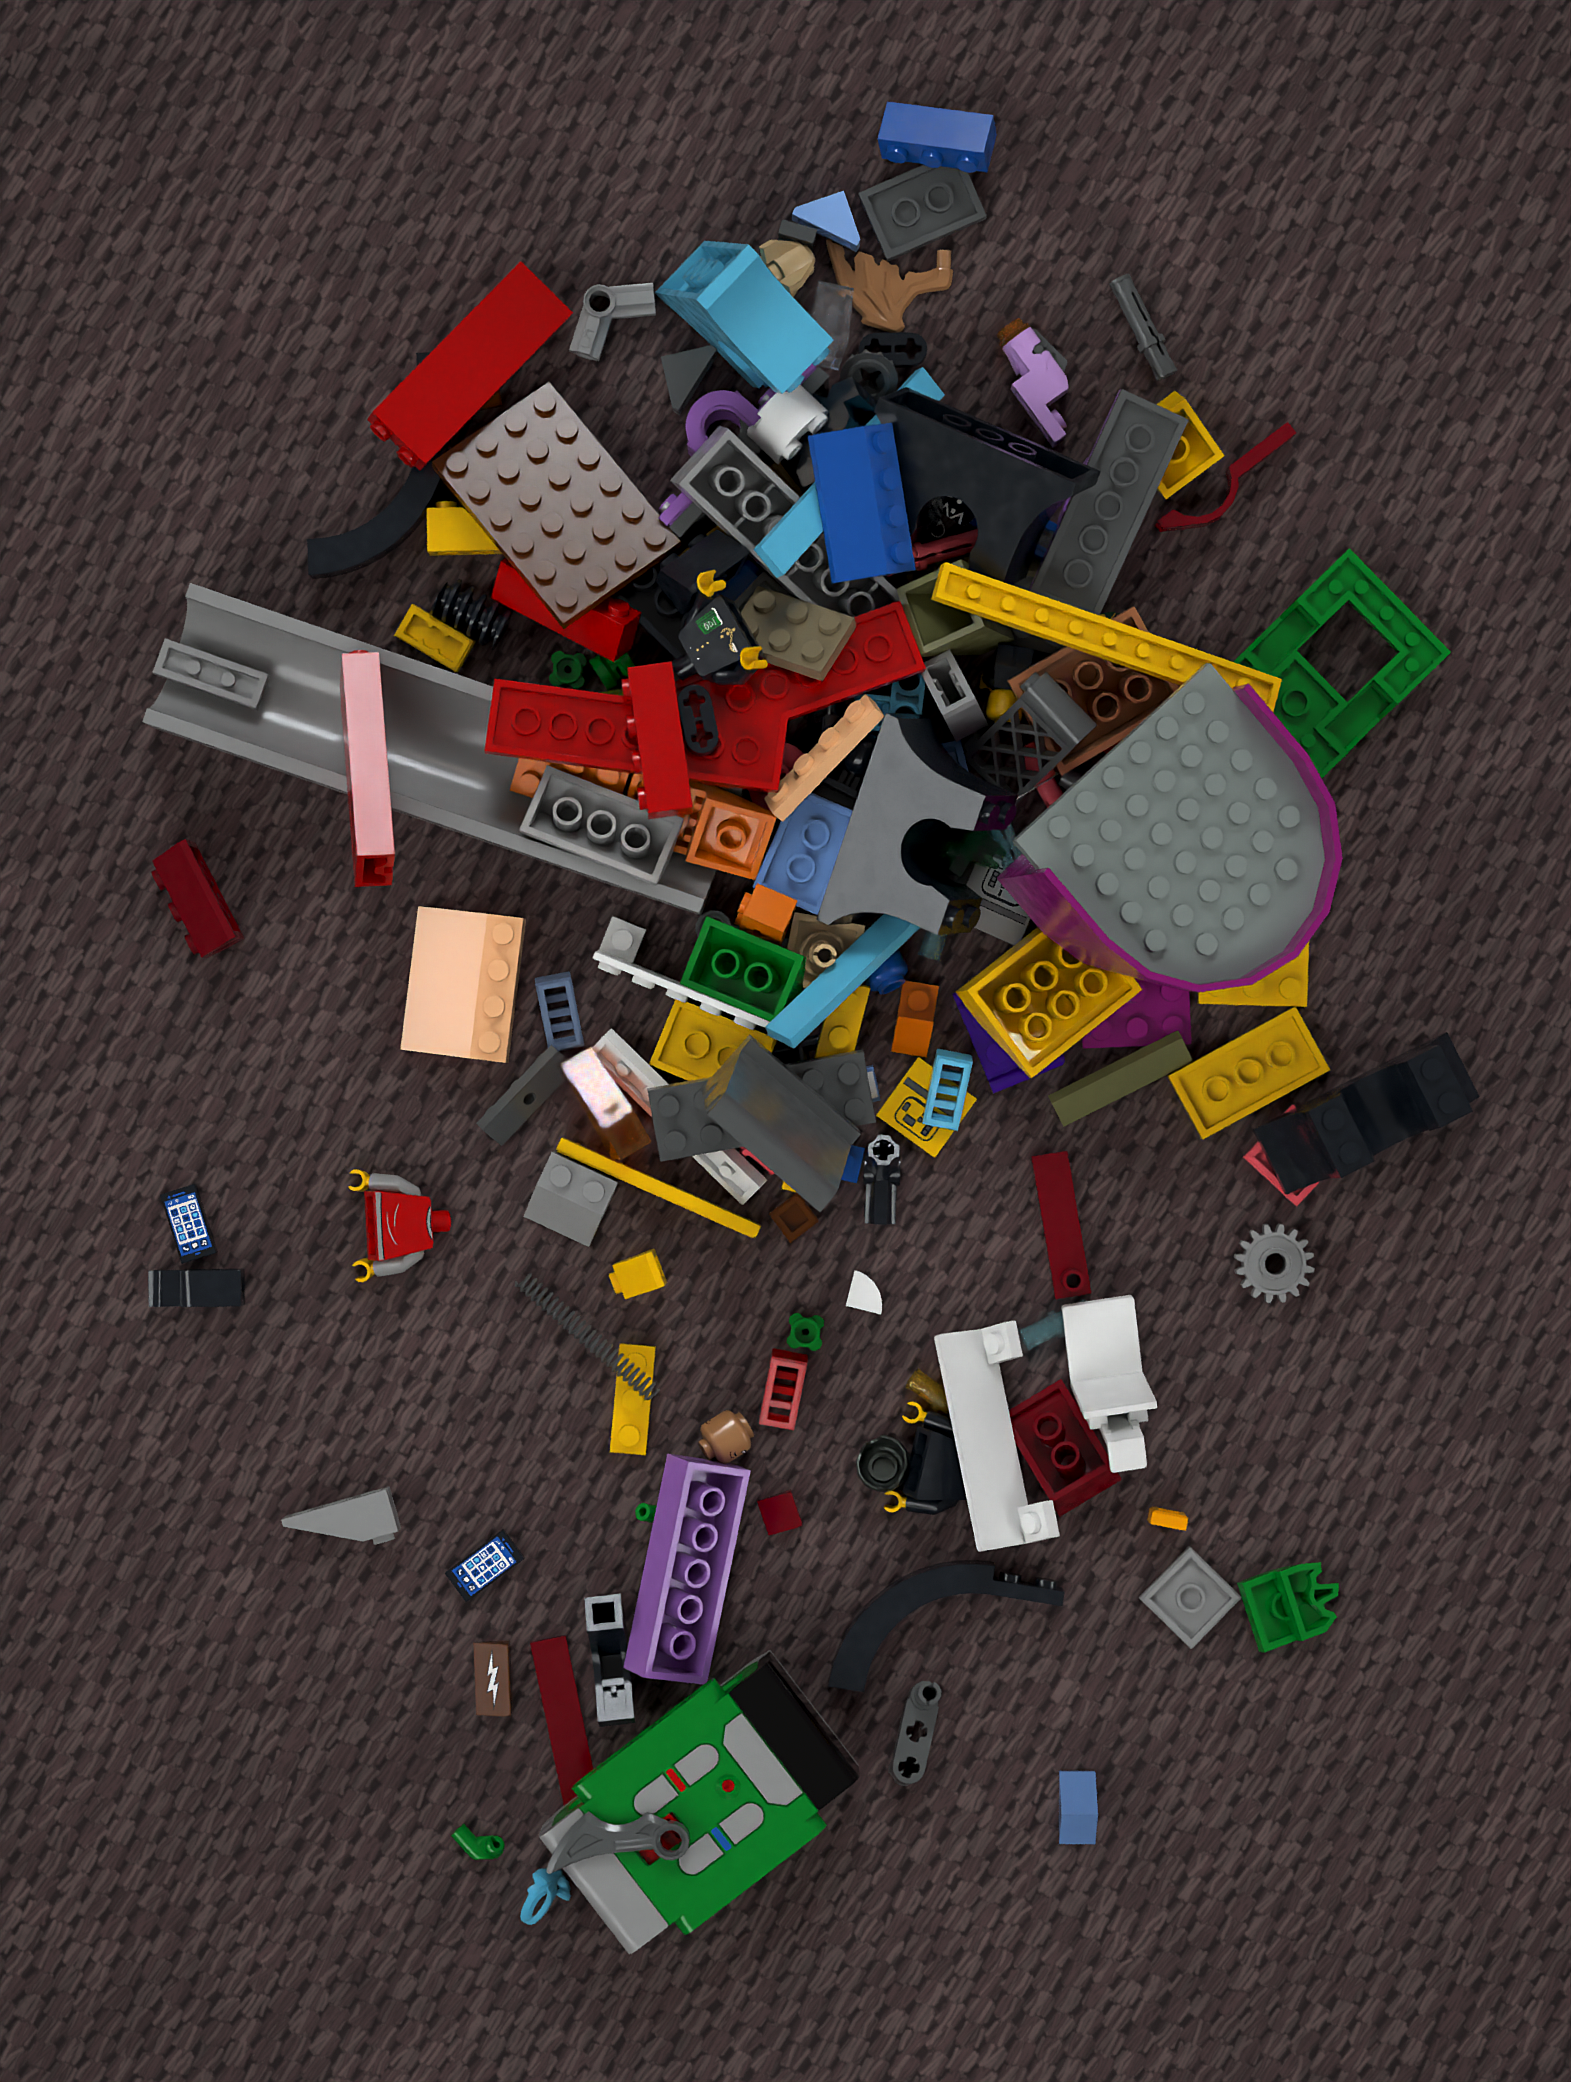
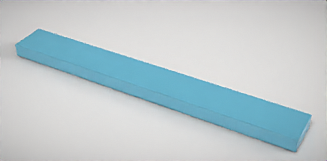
M923 367L915 370L898 389L907 387L938 401L945 395ZM877 415L866 426L881 424ZM815 482L753 549L776 578L783 576L823 532Z

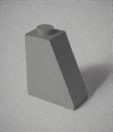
M950 649L924 662L926 670L921 675L956 742L988 726L981 708Z

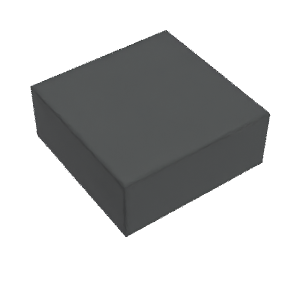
M782 219L778 240L795 241L808 246L813 251L817 229Z

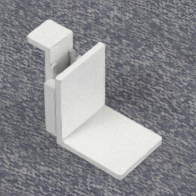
M1132 1295L1065 1304L1061 1309L1070 1385L1083 1417L1087 1420L1090 1430L1100 1429L1107 1445L1111 1472L1145 1468L1147 1466L1145 1442L1139 1422L1148 1421L1147 1410L1157 1408V1401L1142 1372L1134 1298Z

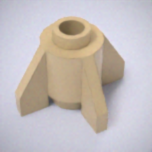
M769 240L759 246L762 261L782 286L794 297L799 288L803 286L807 278L814 272L815 257L810 248L795 241Z

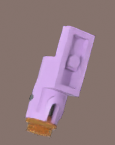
M1017 318L996 335L1001 341L999 346L1007 355L1016 376L1018 374L1022 376L1012 384L1011 391L1053 448L1065 439L1066 433L1063 429L1067 425L1056 409L1050 412L1047 407L1064 396L1069 389L1067 376L1064 373L1067 360L1036 329H1032L1028 323L1024 324L1020 318Z

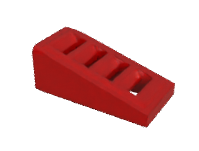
M772 1349L759 1424L789 1430L795 1429L808 1355ZM777 1366L796 1368L797 1372L779 1369ZM775 1378L795 1381V1386L774 1383ZM772 1392L793 1396L792 1401L772 1398ZM769 1407L788 1409L790 1414L786 1416L769 1412Z

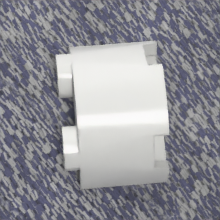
M799 385L790 393L786 391L783 394L776 393L757 413L761 418L754 425L748 427L747 435L779 464L784 458L788 461L798 453L802 447L799 440L805 433L810 431L812 434H815L826 424L828 420L826 415L829 411L804 387Z

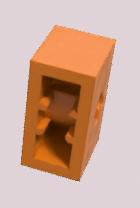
M757 883L753 894L745 893L737 911L738 915L734 924L740 926L739 929L781 946L790 927L798 900Z

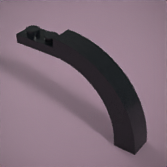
M431 352L416 353L417 366ZM451 440L421 471L415 466L412 467L408 479L398 495L372 520L343 534L307 539L308 575L312 579L347 574L378 561L400 546L425 519L427 508L433 506L438 496L443 480L433 469L432 461L451 449Z
M957 1560L918 1569L885 1587L857 1614L838 1645L830 1669L828 1686L864 1692L873 1657L885 1637L908 1614L929 1602L952 1595L979 1593L1063 1606L1065 1591L1062 1587H1057L1058 1581L1053 1579L1036 1577L1035 1583L1021 1581L1022 1575L1003 1571L1000 1572V1577H995V1564L992 1561Z

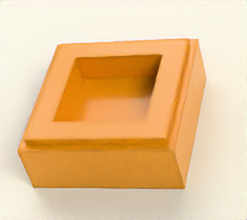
M1153 1506L1149 1508L1147 1520L1150 1524L1186 1531L1188 1517L1184 1512Z

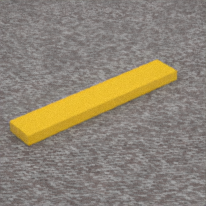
M564 1137L560 1139L556 1148L557 1152L751 1238H756L761 1227L759 1223Z

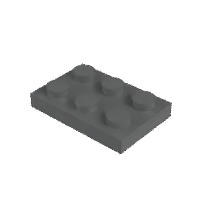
M921 165L858 193L860 202L887 262L987 218L968 172H963L958 168L943 166L930 168Z

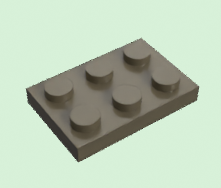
M761 586L756 587L740 612L759 646H762L767 663L820 681L824 680L856 628L854 617Z

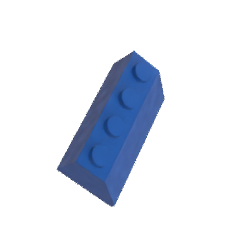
M892 423L861 426L808 436L831 582L839 583L916 570Z

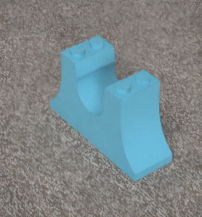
M703 241L655 292L666 305L681 316L710 345L715 347L718 353L752 387L760 388L764 385L765 387L769 386L776 393L792 392L804 380L805 377L802 373L811 364L816 366L827 357L830 352L828 346L834 341L782 286L749 244Z

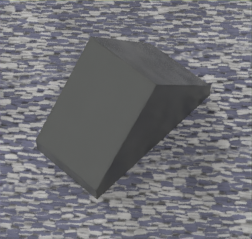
M712 345L661 356L672 408L676 414L681 415L717 358L718 351Z

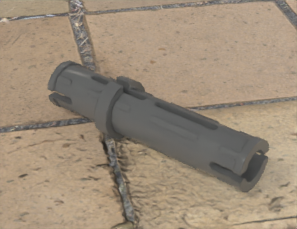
M1130 274L1116 278L1109 283V286L1139 343L1137 348L1140 354L1144 353L1157 381L1168 378L1178 370L1164 345L1166 340L1163 334H1159Z

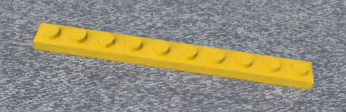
M947 562L940 566L931 600L1180 686L1204 664L1211 663L1231 688L1250 684L1271 711L1274 712L1282 679Z

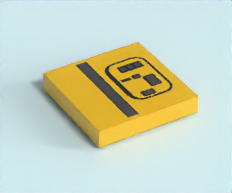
M918 1057L876 1116L935 1158L955 1130L922 1124L933 1067ZM940 1078L939 1083L958 1087V1085L951 1080ZM967 1091L960 1122L977 1100ZM942 1093L936 1094V1098L956 1102V1096ZM933 1108V1113L953 1116L954 1110Z

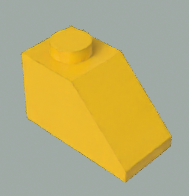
M440 501L435 502V508H427V552L430 556L502 554L470 513L463 507H457V502Z
M655 1249L614 1263L612 1266L615 1272L609 1274L615 1293L622 1292L625 1299L661 1288L667 1283Z

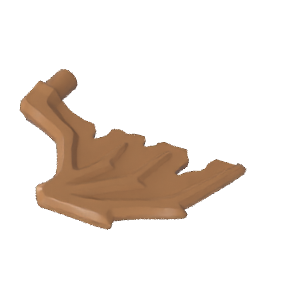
M832 239L826 240L835 277L839 285L836 292L863 317L861 320L862 324L889 333H900L905 328L902 320L903 313L917 295L945 291L951 286L953 270L951 269L950 250H937L935 269L922 273L909 271L905 275V279L902 280L897 265H891L882 259L878 266L872 255L860 251L854 257L855 271H853L850 264L845 260L843 246L833 243Z

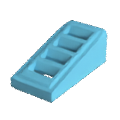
M943 1049L936 1050L922 1124L958 1131L973 1064L971 1055ZM943 1064L961 1067L962 1070L958 1072L943 1069L942 1066ZM943 1078L959 1081V1086L941 1084L939 1080ZM942 1093L956 1096V1102L936 1098V1094ZM933 1108L954 1110L953 1116L933 1113Z

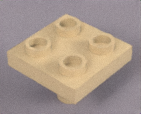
M794 912L786 949L806 957L803 988L808 987L864 933L865 925L855 923L827 925L816 920L817 916Z

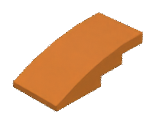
M632 773L625 796L638 800L637 788L643 787L642 775ZM689 781L693 810L692 814L678 815V817L684 820L673 852L686 855V862L756 880L777 817L771 811L721 788Z

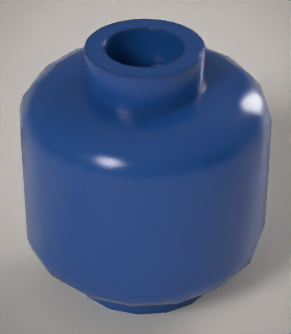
M897 949L863 982L864 985L870 986V991H878L881 995L887 994L905 983L904 977L908 972V965L900 950Z

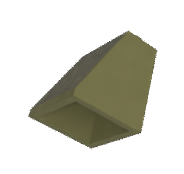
M961 559L951 563L955 566L969 569V563ZM940 569L896 589L921 657L938 656L949 649L953 656L982 655L996 649L998 643L1007 644L1014 641L1009 626L931 600Z

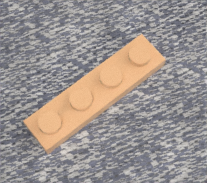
M864 694L859 701L851 703L847 707L844 716L833 727L826 729L822 733L819 742L808 753L801 755L796 760L793 769L780 780L778 793L768 792V795L764 798L772 814L782 822L885 717L876 702L867 694Z

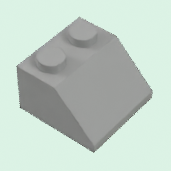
M553 1151L537 1182L523 1217L589 1247L620 1181Z

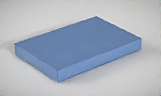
M810 793L783 822H780L753 887L755 888L758 883L798 900L797 907L818 915L853 811Z

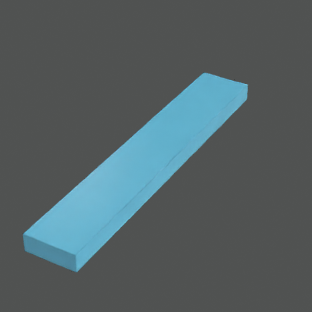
M883 914L831 966L826 968L765 1027L768 1035L795 1048L920 927L900 918Z

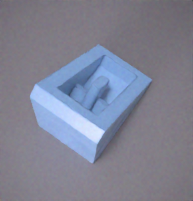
M844 191L794 208L792 221L817 229L818 234L832 239V241L855 252L858 251L860 237Z

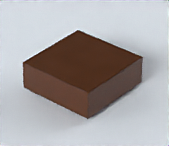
M795 1193L769 1213L790 1243L819 1222L818 1218L798 1193Z

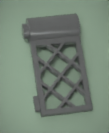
M1037 672L1033 673L1020 686L1024 691L1020 698L982 736L976 732L962 746L967 751L964 754L965 760L988 783L1016 794L1006 784L1005 776L1018 777L1019 792L1016 794L1018 796L1027 794L1097 726L1090 716L1047 672L1042 676ZM1021 707L1032 717L1033 726L1020 724L1018 710ZM999 730L1011 731L1014 745L1001 744ZM1021 733L1035 735L1036 749L1023 747ZM1044 736L1052 737L1062 750L1060 752L1045 750ZM979 749L992 751L994 765L987 764L976 752ZM1002 753L1015 755L1016 768L1003 766ZM1024 756L1037 758L1039 771L1026 770ZM1023 795V796H1021L1020 798H1018L1017 801H1016V804H1017L1025 795Z

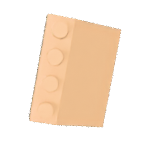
M418 906L401 1050L503 1063L509 1062L526 919Z

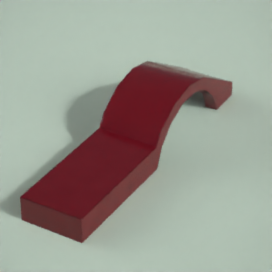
M1288 422L1227 468L1225 471L1228 481L1227 495L1222 505L1214 512L1196 517L1183 515L1172 509L1157 521L1155 527L1159 532L1200 528L1219 520L1235 499L1239 487L1238 479L1290 441L1296 434L1295 430Z

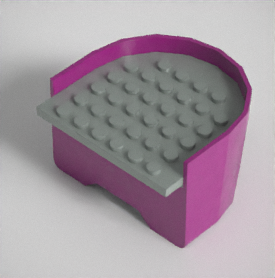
M1206 663L1012 840L1022 854L997 877V880L1047 937L1084 964L1170 988L1192 992H1206L1253 985L1298 957L1330 912L1343 859L1336 805L1307 752L1251 685L1245 684L1231 688L1212 664Z

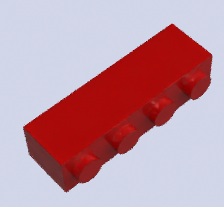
M506 558L500 561L491 595L492 599L612 662H615L632 648L641 612L630 607L627 602L610 596L563 629Z
M672 661L627 667L628 678L621 679L624 701L631 700L633 715H626L629 738H637L638 751L631 753L634 774L642 773L643 787L637 788L639 809H647L648 820L692 814L693 805Z

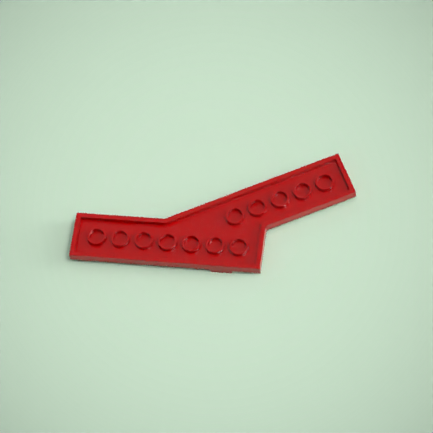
M897 601L854 617L856 628L823 681L768 663L766 668L758 669L743 685H718L703 679L698 673L684 681H675L677 701L680 692L689 685L702 686L709 692L718 729V745L707 756H696L687 749L682 730L689 781L726 788L736 787L778 793L787 722L789 720L925 672V664L901 602ZM494 679L484 752L485 754L634 774L631 752L638 751L636 737L629 738L626 715H633L631 700L624 701L623 696ZM690 694L689 701L684 703V705L691 706L695 718L700 717V704L705 703L704 699H697L696 694ZM697 724L696 737L691 740L692 742H699L700 748L707 747V740L712 739V736L705 735L702 724Z

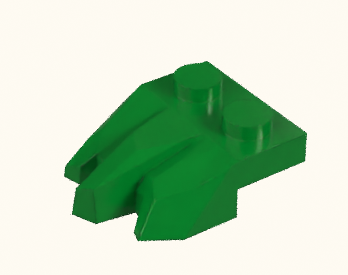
M1321 1562L1281 1567L1237 1582L1259 1652L1265 1653L1296 1640L1304 1641L1325 1633L1337 1618L1334 1612L1325 1609L1324 1603L1338 1596L1339 1583L1319 1584L1316 1582V1577L1322 1572Z

